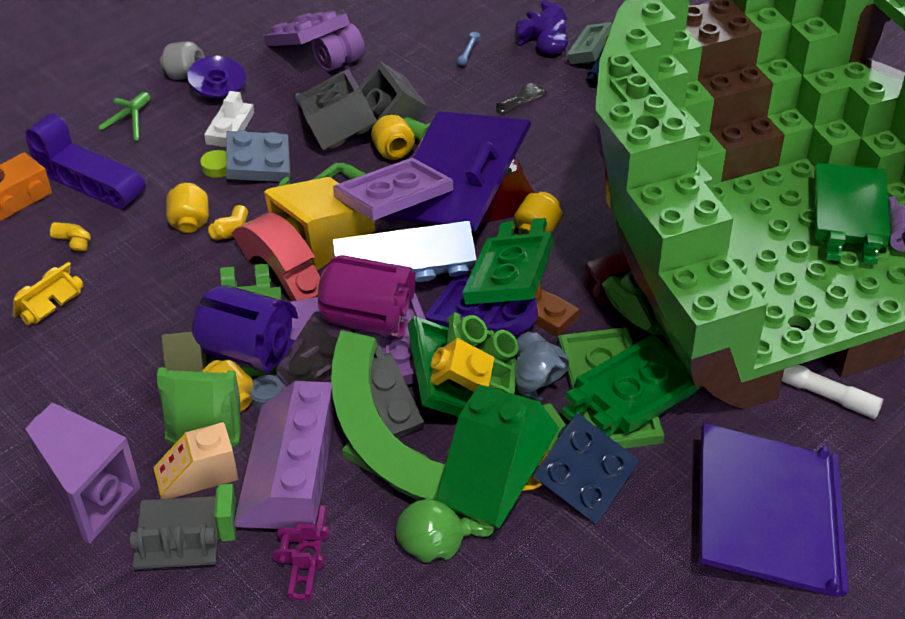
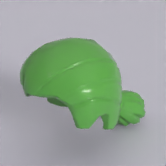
M425 499L410 504L401 513L396 525V539L408 553L416 556L424 563H431L437 557L444 558L445 560L453 557L458 551L464 536H470V534L481 537L490 536L493 533L494 527L468 517L461 519L451 508L439 500Z

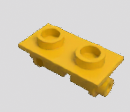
M67 262L60 268L54 267L44 274L41 281L32 287L25 286L19 290L13 299L12 316L15 318L20 315L23 322L27 325L31 323L37 324L56 310V306L50 301L51 298L62 306L81 293L80 289L84 287V284L79 277L74 276L72 278L70 276L71 263Z

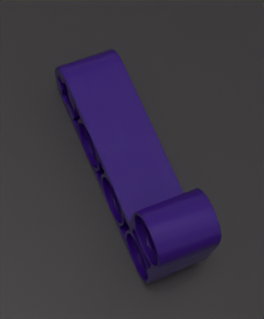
M54 113L46 115L25 132L31 157L46 169L47 176L51 180L117 209L125 208L146 189L145 181L137 171L73 144L66 123L60 116Z

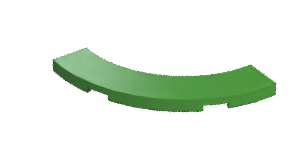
M341 330L332 361L331 384L337 417L347 439L366 466L388 482L391 487L419 501L425 499L436 500L445 464L421 456L405 446L386 427L375 407L371 393V369L377 348L376 339Z

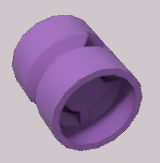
M351 23L348 26L312 40L314 56L320 67L327 72L341 67L344 62L350 63L365 55V44L362 35L357 27Z

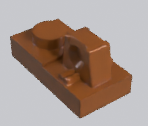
M539 283L535 293L538 316L534 324L558 337V335H561L579 319L580 309L560 297L541 289Z

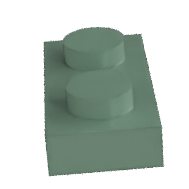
M612 22L587 25L567 53L569 63L588 65L595 62L606 43V37L610 33Z

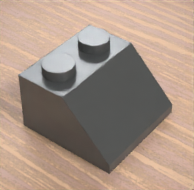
M381 61L378 62L359 86L376 120L386 115H398L403 119L410 117L417 121L428 107L403 74ZM372 128L363 133L366 139L372 141Z

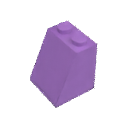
M52 402L40 415H37L25 430L43 479L83 541L90 544L141 488L126 437Z

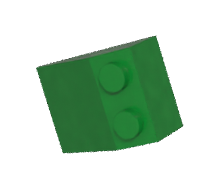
M479 384L458 417L436 500L446 504L455 513L499 529L559 430V427L541 402Z

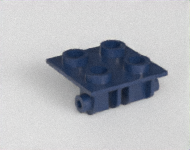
M576 413L568 426L564 425L557 434L558 440L532 477L596 525L640 460L579 413Z

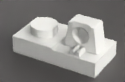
M228 92V96L224 99L218 114L214 117L204 134L207 145L226 147L227 131H244L254 114L253 104L242 102L240 92Z

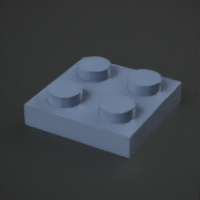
M243 130L226 132V179L280 182L287 176L290 179L288 134L276 132L258 133Z

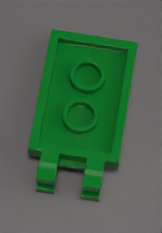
M816 163L814 171L815 239L826 240V260L841 261L842 245L847 242L862 244V263L877 265L879 260L878 250L882 249V246H888L891 237L886 169L877 170L870 167Z
M546 218L533 219L529 234L513 235L515 229L514 221L501 222L497 237L487 238L462 292L465 304L531 300L534 298L554 246L552 232H545L547 226Z
M652 334L576 377L574 389L566 392L565 398L570 403L562 408L561 414L571 421L576 413L582 415L590 407L596 413L592 418V422L607 436L611 437L618 427L626 434H629L700 390L703 386L695 387L677 361L672 350Z

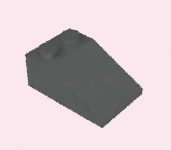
M349 69L297 95L304 116L323 150L328 147L333 149L342 145L345 142V138L354 133L357 135L363 134L372 128L373 123L377 122Z

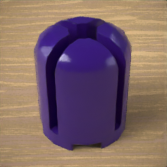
M229 285L212 288L201 298L200 303L202 306L196 307L193 316L192 334L196 342L203 349L204 354L222 360H232L238 365L270 374L269 371L275 366L283 367L296 343V340L290 338L292 318L298 319L296 307L290 302Z

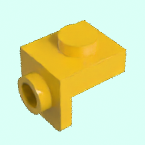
M456 338L446 346L438 348L431 360L433 371L430 382L439 385L445 380L450 379L473 392L479 384L489 387L495 357Z

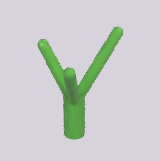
M141 92L132 101L115 98L113 102L125 106V109L99 125L98 129L103 131L126 115L131 114L134 141H139L138 111L150 101V95L147 92Z

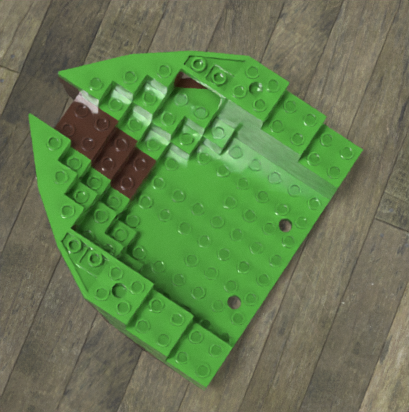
M625 0L617 11L599 61L594 122L600 156L603 159V182L606 202L615 215L621 246L635 281L646 295L666 342L695 387L704 386L709 393L730 405L748 409L778 399L784 369L824 357L839 377L842 378L902 358L905 350V252L893 248L889 240L888 246H882V249L878 250V264L862 263V244L845 242L842 245L841 261L826 260V240L815 239L814 171L816 163L870 167L877 170L886 169L888 197L895 196L899 205L905 204V72L883 63L869 60L874 55L886 22L892 19L905 31V0H714L699 5H689L690 0Z

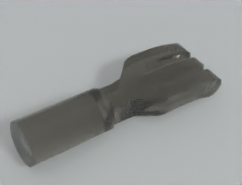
M530 83L521 87L519 94L496 103V109L502 114L524 102L544 97L548 92L537 84Z

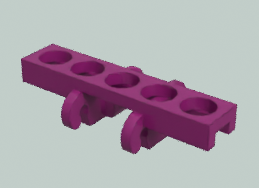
M320 506L316 526L315 524L297 523V528L285 527L277 530L276 536L281 540L280 548L273 551L272 558L279 563L293 564L287 593L289 600H312L317 569L324 566L325 561L324 557L320 555L322 540L329 537L330 532L329 528L325 526L326 506ZM289 542H298L297 549H288ZM306 548H311L316 551L313 557L310 555V553L301 552ZM299 569H309L308 576H300L298 574ZM298 583H307L304 594H297L295 592Z

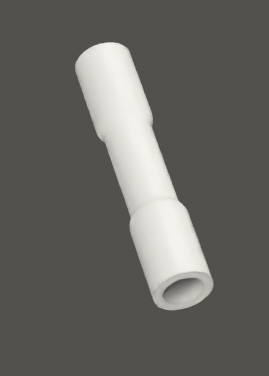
M799 364L784 369L782 382L824 396L840 403L845 408L874 420L883 404V398L823 377Z

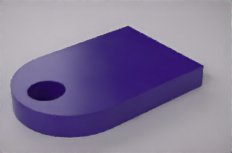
M457 276L451 280L425 315L426 320L448 328L447 318L454 312L460 314L461 318L474 315L483 320L487 330H492L494 333L499 330H506L516 336L534 324L538 316V307L535 296L531 300L465 304L462 292L469 277Z

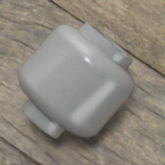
M193 42L170 43L164 48L160 64L168 77L173 80L187 79L189 67L197 60L205 58L203 51Z

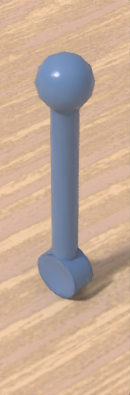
M471 32L469 34L470 41L463 55L457 58L459 66L464 67L467 65V57L474 43L480 41V33Z

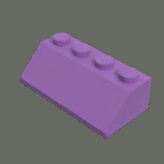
M294 381L261 406L235 516V527L297 528V523L315 524L316 526L335 420V405L331 382Z

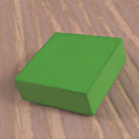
M219 484L216 490L214 518L221 541H236L234 521L238 507L233 484Z

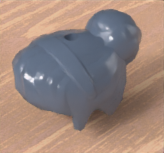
M526 332L517 338L518 352L515 365V387L522 396L542 401L543 399L537 395L536 390L552 384L564 375L569 368V358L560 347L546 342L538 333Z

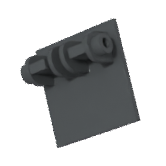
M216 496L141 500L137 532H131L130 546L135 548L133 569L215 565L218 545V531L214 518Z

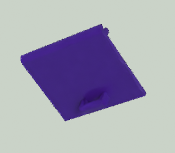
M443 111L437 112L412 158L453 180V190L380 219L386 218L390 224H395L397 220L430 225L470 221L471 231H476L531 126L530 120Z
M703 423L701 427L699 563L838 597L849 593L838 455L830 454L829 447L822 446L815 452Z

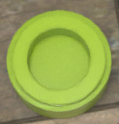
M213 150L201 157L200 162L204 175L211 178L226 176V151Z

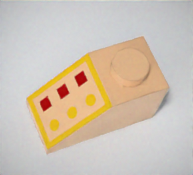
M224 422L185 432L153 467L161 499H172L212 488L219 484L239 480L233 450Z

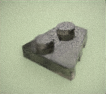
M318 311L311 315L276 369L279 379L287 387L294 381L326 382L331 379L332 361L340 333L332 325L328 324Z

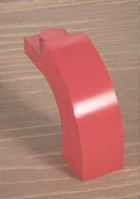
M265 213L234 229L232 235L247 261L258 256L263 258L278 276L291 301L318 296V286L321 277L311 261L315 256L301 235L284 218L274 213Z

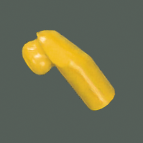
M242 205L235 206L231 217L219 218L213 224H210L208 227L209 236L217 241L234 238L232 232L237 227L246 223L249 213L248 209Z
M53 222L51 224V238L71 240L69 247L75 251L83 252L87 250V243L91 241V235L83 227L70 223Z

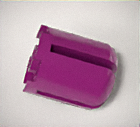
M347 255L334 256L326 265L319 281L318 309L321 317L330 325L402 337L409 321L408 319H402V317L406 316L409 301L414 298L415 272H411L413 267Z

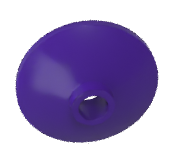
M209 56L197 60L189 67L187 80L190 87L197 93L212 98H223L228 96L229 91L239 92L244 87L246 72L233 59L222 56Z

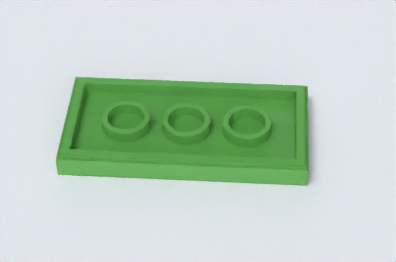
M628 327L558 335V347L569 358V368L566 375L570 389H574L576 377L634 345ZM588 407L581 416L596 426L592 422V418L596 413ZM656 416L629 434H626L618 427L610 438L626 449L663 444L664 432L659 418Z

